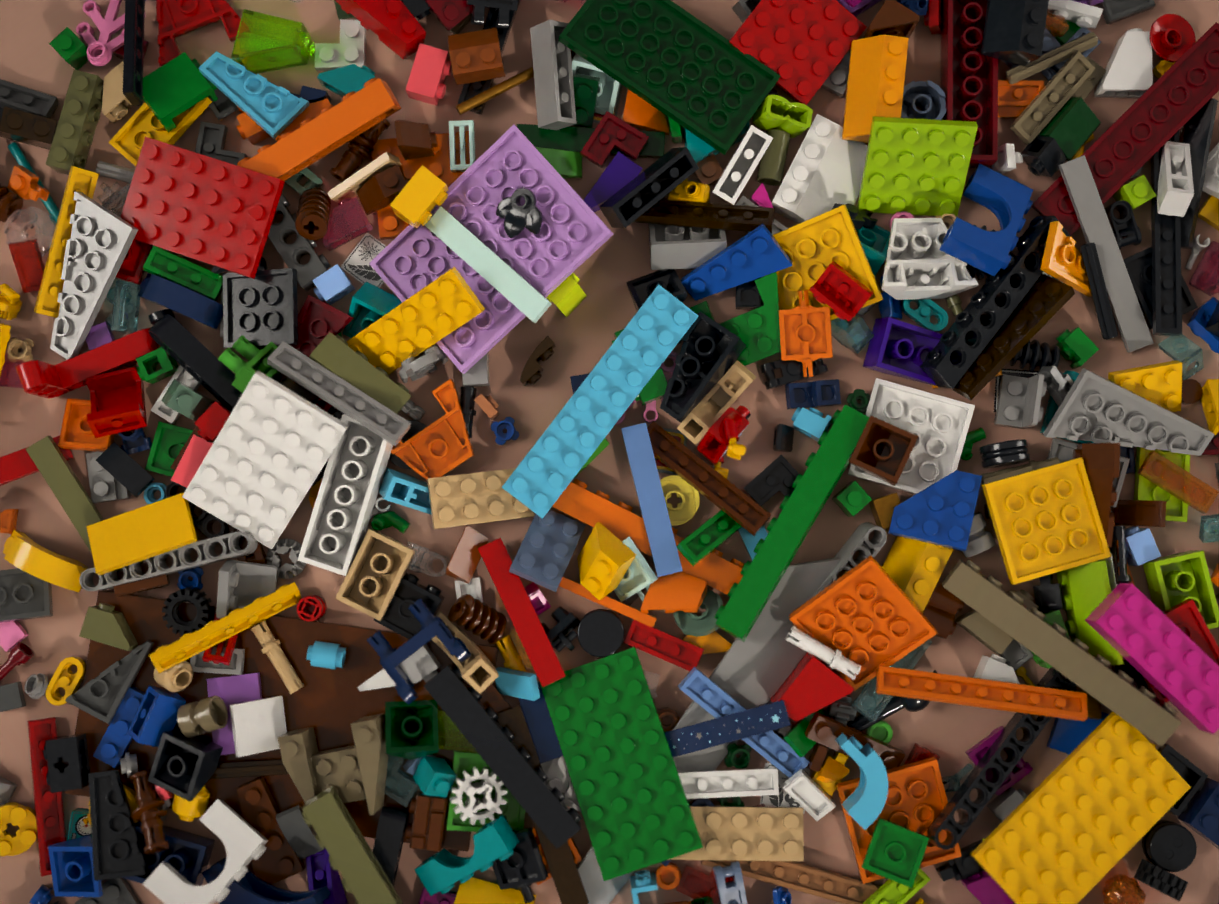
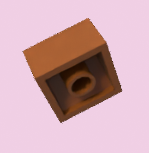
M497 27L448 36L449 54L456 85L505 77Z

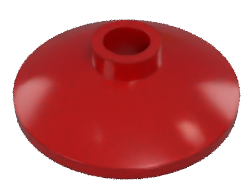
M1176 14L1160 16L1154 21L1150 29V42L1154 51L1159 57L1168 62L1175 63L1196 42L1194 30L1189 22Z

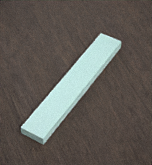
M442 206L425 225L532 322L536 323L551 306L552 303Z

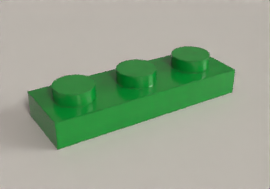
M153 246L143 266L144 271L174 282L216 301L223 286V276L156 246Z
M721 510L681 541L677 549L692 566H695L741 529L742 526Z

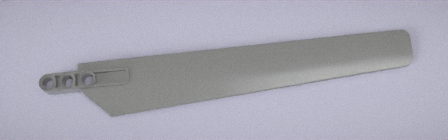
M862 523L834 558L789 565L745 641L742 642L736 638L709 679L747 710L768 704L807 654L806 651L785 640L788 632H791V628L795 626L790 621L789 614L836 581L837 575L841 570H843L844 575L870 555L874 558L887 541L886 531L873 523ZM874 530V537L869 540V534ZM859 550L858 558L853 560L854 552ZM693 700L673 730L712 720L715 717ZM732 742L673 757L678 772L715 771L727 756V746ZM593 846L577 867L589 904H610L635 872L633 871L604 881Z

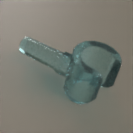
M967 764L954 776L942 777L943 784L949 783V787L945 792L957 791L960 788V780L973 767Z

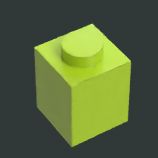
M1143 174L1119 188L1112 196L1116 202L1120 200L1127 201L1131 205L1132 210L1157 195Z

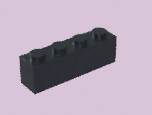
M687 147L672 148L600 205L599 208L612 228H626L697 171L699 167Z

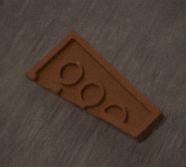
M261 776L240 785L237 788L243 819L268 840L264 845L267 848L257 860H251L254 875L271 885L304 871L306 866L303 860L294 852L276 821V814H279L280 811L264 777Z

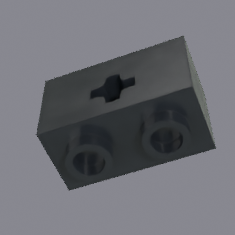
M86 733L46 740L43 752L44 758L48 762L46 781L48 786H50L51 793L82 789L89 786L90 766Z

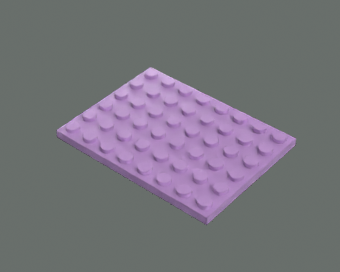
M515 124L448 187L446 192L448 197L441 205L545 298L613 235L612 231ZM527 188L534 193L536 197L535 206L542 213L541 230L539 234H534L524 228L519 235L509 238L504 229L505 218L496 215L497 206L502 199L512 197V194L517 189ZM523 196L520 198V204L522 206L525 204V199ZM436 205L431 211L432 216L441 206ZM408 225L369 263L401 302H404L455 266L485 308L476 317L437 342V345L461 373L465 374L526 317L425 225H420L417 229Z

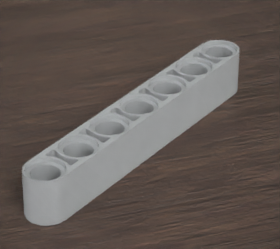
M241 531L197 541L122 567L124 576L121 580L117 576V569L98 575L99 583L96 586L93 583V576L96 574L95 567L84 570L80 575L79 581L81 587L86 591L107 590L117 585L165 574L168 575L248 555L257 549L258 541L248 532ZM243 536L248 541V545L244 550L239 546V540ZM217 543L222 544L223 551L219 556L215 553L214 549ZM193 549H196L198 552V558L195 562L190 558V553ZM168 555H171L173 558V565L170 568L166 565ZM144 561H146L149 566L148 572L146 574H144L141 569L142 563Z

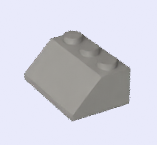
M648 223L651 270H691L699 267L727 248L725 229Z

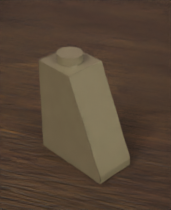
M1021 589L1020 592L1017 590L1007 592L1009 594L1013 591L1024 599L1022 604L1027 608L1031 609L1033 606L1038 608L1032 602L1034 598L1026 591ZM974 609L957 617L955 620L958 625L996 654L1002 655L1014 639Z

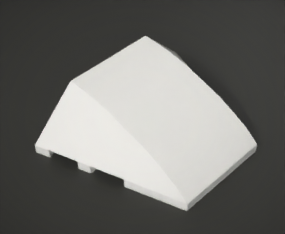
M942 218L893 219L882 290L896 300L944 299L975 288L979 284L975 278L972 279L966 269L967 263L939 250L948 230Z

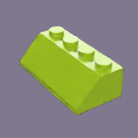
M1098 560L1057 572L1058 583L1062 585L1064 610L1067 613L1068 619L1065 622V627L1071 640L1074 641L1078 638L1090 647L1088 649L1090 654L1094 657L1100 654L1112 663L1111 665L1123 664L1122 655L1085 621L1111 593L1106 561Z

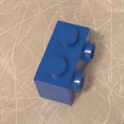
M149 685L127 733L137 743L159 747L163 732L174 730L177 723L178 710L182 705H185L186 700L177 692H170L167 689Z

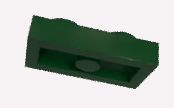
M575 73L573 81L577 124H574L575 126L592 128L600 82L598 77Z

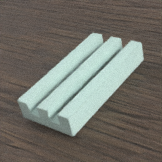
M474 120L449 121L451 172H465L476 161ZM464 126H469L470 164H466ZM455 127H459L460 164L457 165Z

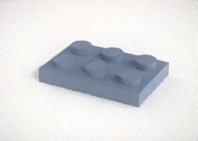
M549 510L543 519L535 514L509 572L556 592L586 525L553 510Z

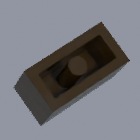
M4 106L0 122V137L50 150L58 120Z

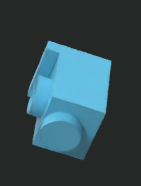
M798 407L791 419L794 421L793 427L795 430L817 442L823 432L828 431L832 424L830 423L832 419L830 415L827 414L824 419L822 417L823 413L812 407L809 410L804 407Z

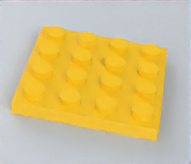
M845 204L773 235L791 259L793 265L777 271L779 310L793 309L799 306L798 291H803L804 300V290H809L833 261L874 292L862 308L883 300ZM810 290L808 291L809 305L815 307H830L826 303L822 304L818 302L813 297V293ZM830 307L831 320L839 318L834 314L833 309Z
M1082 457L982 485L1010 584H1018L1111 557Z

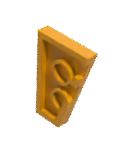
M1059 221L1050 222L1040 270L1073 287V289L1088 297L1092 296L1082 255L1075 247L1076 241L1072 236L1064 234L1062 231L1063 226Z

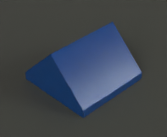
M90 835L48 846L55 897H101L103 895L101 880L94 881L92 838Z

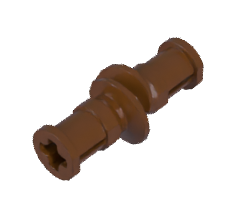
M384 119L349 141V149L344 152L343 158L335 168L330 169V173L337 180L343 182L349 178L356 168L360 166L363 159L372 161L373 158L368 152L374 150L373 146L378 141L380 135L391 125L387 119Z
M151 770L137 772L130 776V782L134 784L135 801L138 805V808L131 815L134 820L141 821V830L144 833L146 847L144 848L146 854L157 853L169 847L168 841H165L163 821L161 817L168 813L167 810L158 809L165 804V800H157V793L154 790L153 783L148 781Z

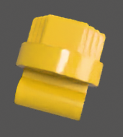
M4 283L0 285V318L13 320L21 310L22 301L20 300V295L8 284Z

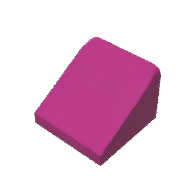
M761 183L751 196L750 201L758 207L773 208L765 186Z
M532 582L524 587L537 616L551 608V605L536 583Z

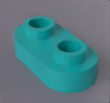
M931 299L902 300L901 307L904 314L924 329L939 332L947 326V312ZM910 302L917 303L918 307L916 310L910 307ZM931 316L937 318V324L930 322Z

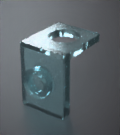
M1183 334L1170 336L1158 344L1159 349L1169 357L1182 362V380L1190 378L1204 368L1202 349ZM1196 361L1195 366L1191 370L1187 371L1188 366L1192 362Z

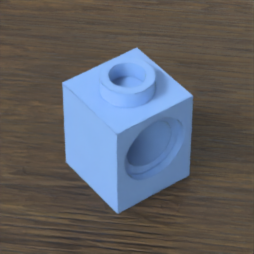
M338 264L312 280L316 286L313 289L320 301L323 302L325 300L330 305L355 290V287Z
M1133 526L1125 529L1126 559L1129 566H1139L1161 557L1149 528Z

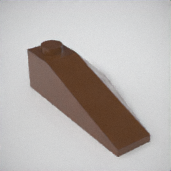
M1082 443L1077 445V449L1073 450L1072 459L1080 457L1083 459L1108 547L1111 548L1115 518L1113 511H1110V506H1113L1117 499L1113 480L1119 478L1120 443Z

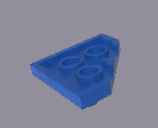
M956 470L897 505L893 510L888 534L966 551L982 476Z

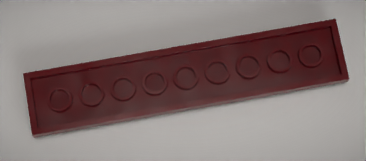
M1217 22L1081 155L1086 157L1103 204L1219 91V24ZM1061 175L1031 207L1041 216H1055L1070 236H1072L1081 226Z

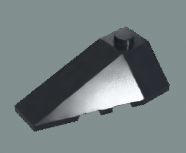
M702 312L697 314L698 318L683 336L682 340L684 342L680 354L677 355L676 366L672 378L669 379L660 406L663 411L680 423L732 367L746 347V344L738 336Z

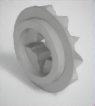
M281 539L276 542L272 550L268 548L265 560L267 565L278 567L277 577L290 579L303 571L306 563L298 561L302 545L293 539ZM290 551L289 558L295 564L285 563L281 566L282 559L277 554H287Z

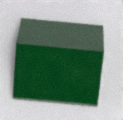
M1071 97L1038 135L1054 138L1067 157L1066 160L1070 161L1099 127L1101 122L1081 97Z
M415 700L410 704H407L405 701L385 702L386 755L414 760L439 752L438 703L435 700Z

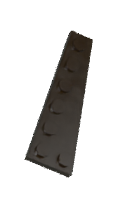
M1042 274L956 384L953 391L972 400L1075 294L1073 287Z

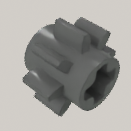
M848 694L829 704L827 715L847 725V720L854 721L857 702L851 701L852 696Z

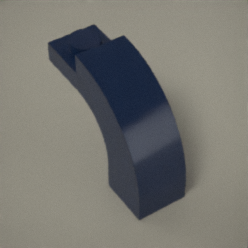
M148 273L140 284V291L137 296L217 330L223 316L222 304L154 274Z

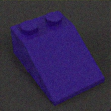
M891 317L875 319L863 367L937 386L920 366L925 361L926 355L939 343L943 334Z

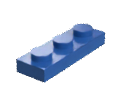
M133 686L129 687L93 757L114 768L119 767L120 758H124L125 752H127L133 741V738L127 732L145 692Z

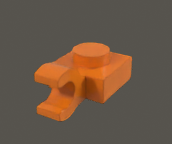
M14 165L8 189L24 200L37 201L38 197L47 201L50 193L47 189L37 184L39 180L37 175L23 166Z

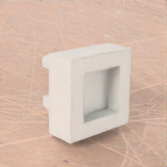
M1005 143L999 146L998 160L992 165V170L1004 174L1016 169V163H1023L1021 152H1015V147L1012 143Z

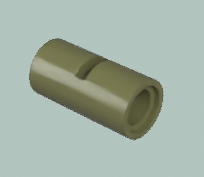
M767 130L766 134L773 137V140L761 158L757 181L766 185L778 186L782 183L791 135L781 130Z

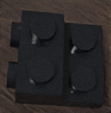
M406 572L382 621L375 618L374 621L410 640L421 631L422 625L412 612L408 610V607L421 598L435 616L445 597L440 595L442 590L431 584L425 587L418 583V577Z
M1165 743L1157 751L1191 787L1168 810L1169 813L1178 817L1187 810L1190 804L1189 801L1195 793L1203 788L1208 775Z

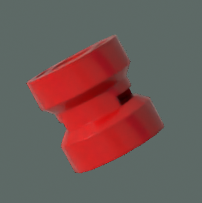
M307 596L298 602L297 614L304 621L319 620L325 615L327 604L320 596Z

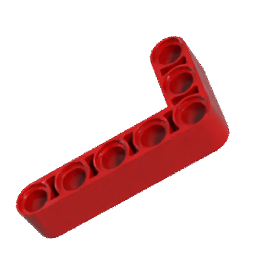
M145 328L56 365L40 360H30L16 366V371L26 393L44 398H54L87 385V377L138 364L137 358L160 347L148 333L150 328Z

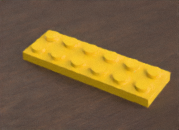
M454 266L347 340L348 347L355 352H362L368 358V362L375 368L377 366L382 368L389 375L401 367L403 361L413 356L416 357L476 317L485 308Z

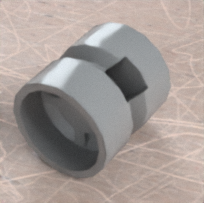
M981 512L974 513L967 550L963 551L965 557L977 555L996 545L992 534L989 531H984L987 523Z

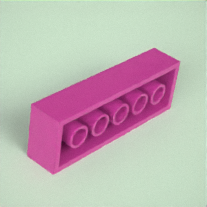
M1119 583L1085 621L1199 730L1214 734L1219 729V666L1133 584Z

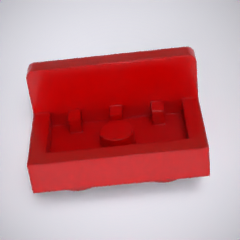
M834 261L830 263L817 282L809 289L818 302L826 303L833 309L837 317L847 321H851L874 293Z

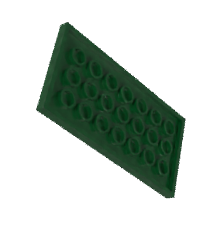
M587 0L559 35L558 39L566 47L723 155L728 152L781 77L750 54H743L730 44L728 39L671 0Z

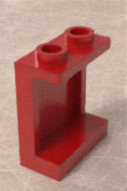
M136 367L86 378L91 399V413L87 414V423L95 438L147 427L144 383L138 375Z

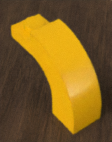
M13 530L11 536L4 544V559L12 565L54 585L80 592L82 588L79 581L80 575L89 568L79 560L50 551L34 542L23 532Z

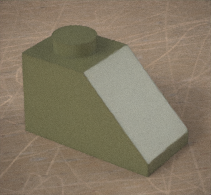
M102 602L97 606H89L79 635L80 637L126 651H131L138 646V642L123 613L115 611V606Z

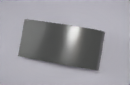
M300 805L276 814V821L294 852L300 859L324 850V848L322 849L315 838L317 833L311 826L305 823L302 817L303 810Z

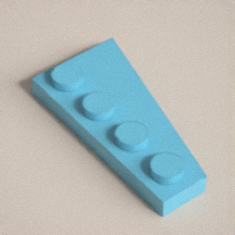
M217 51L198 68L203 76L273 139L309 106V101L302 97L298 98L281 86L274 85L267 81V78L252 73L245 66Z

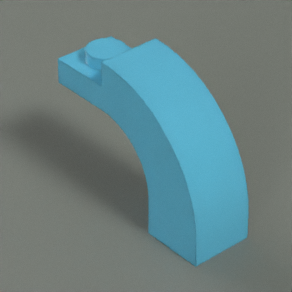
M842 732L835 740L858 764L860 769L859 784L855 791L842 803V806L866 830L877 819L884 808L888 795V776L882 760L868 743L863 747L853 735L848 738Z

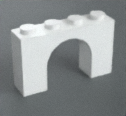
M217 799L199 820L222 840L226 848L227 859L222 873L211 883L199 886L189 882L169 863L161 862L143 885L164 904H214L216 901L220 903L229 894L230 890L228 887L234 880L238 882L247 873L248 868L246 866L252 859L257 860L267 848L264 845L268 840L223 800Z

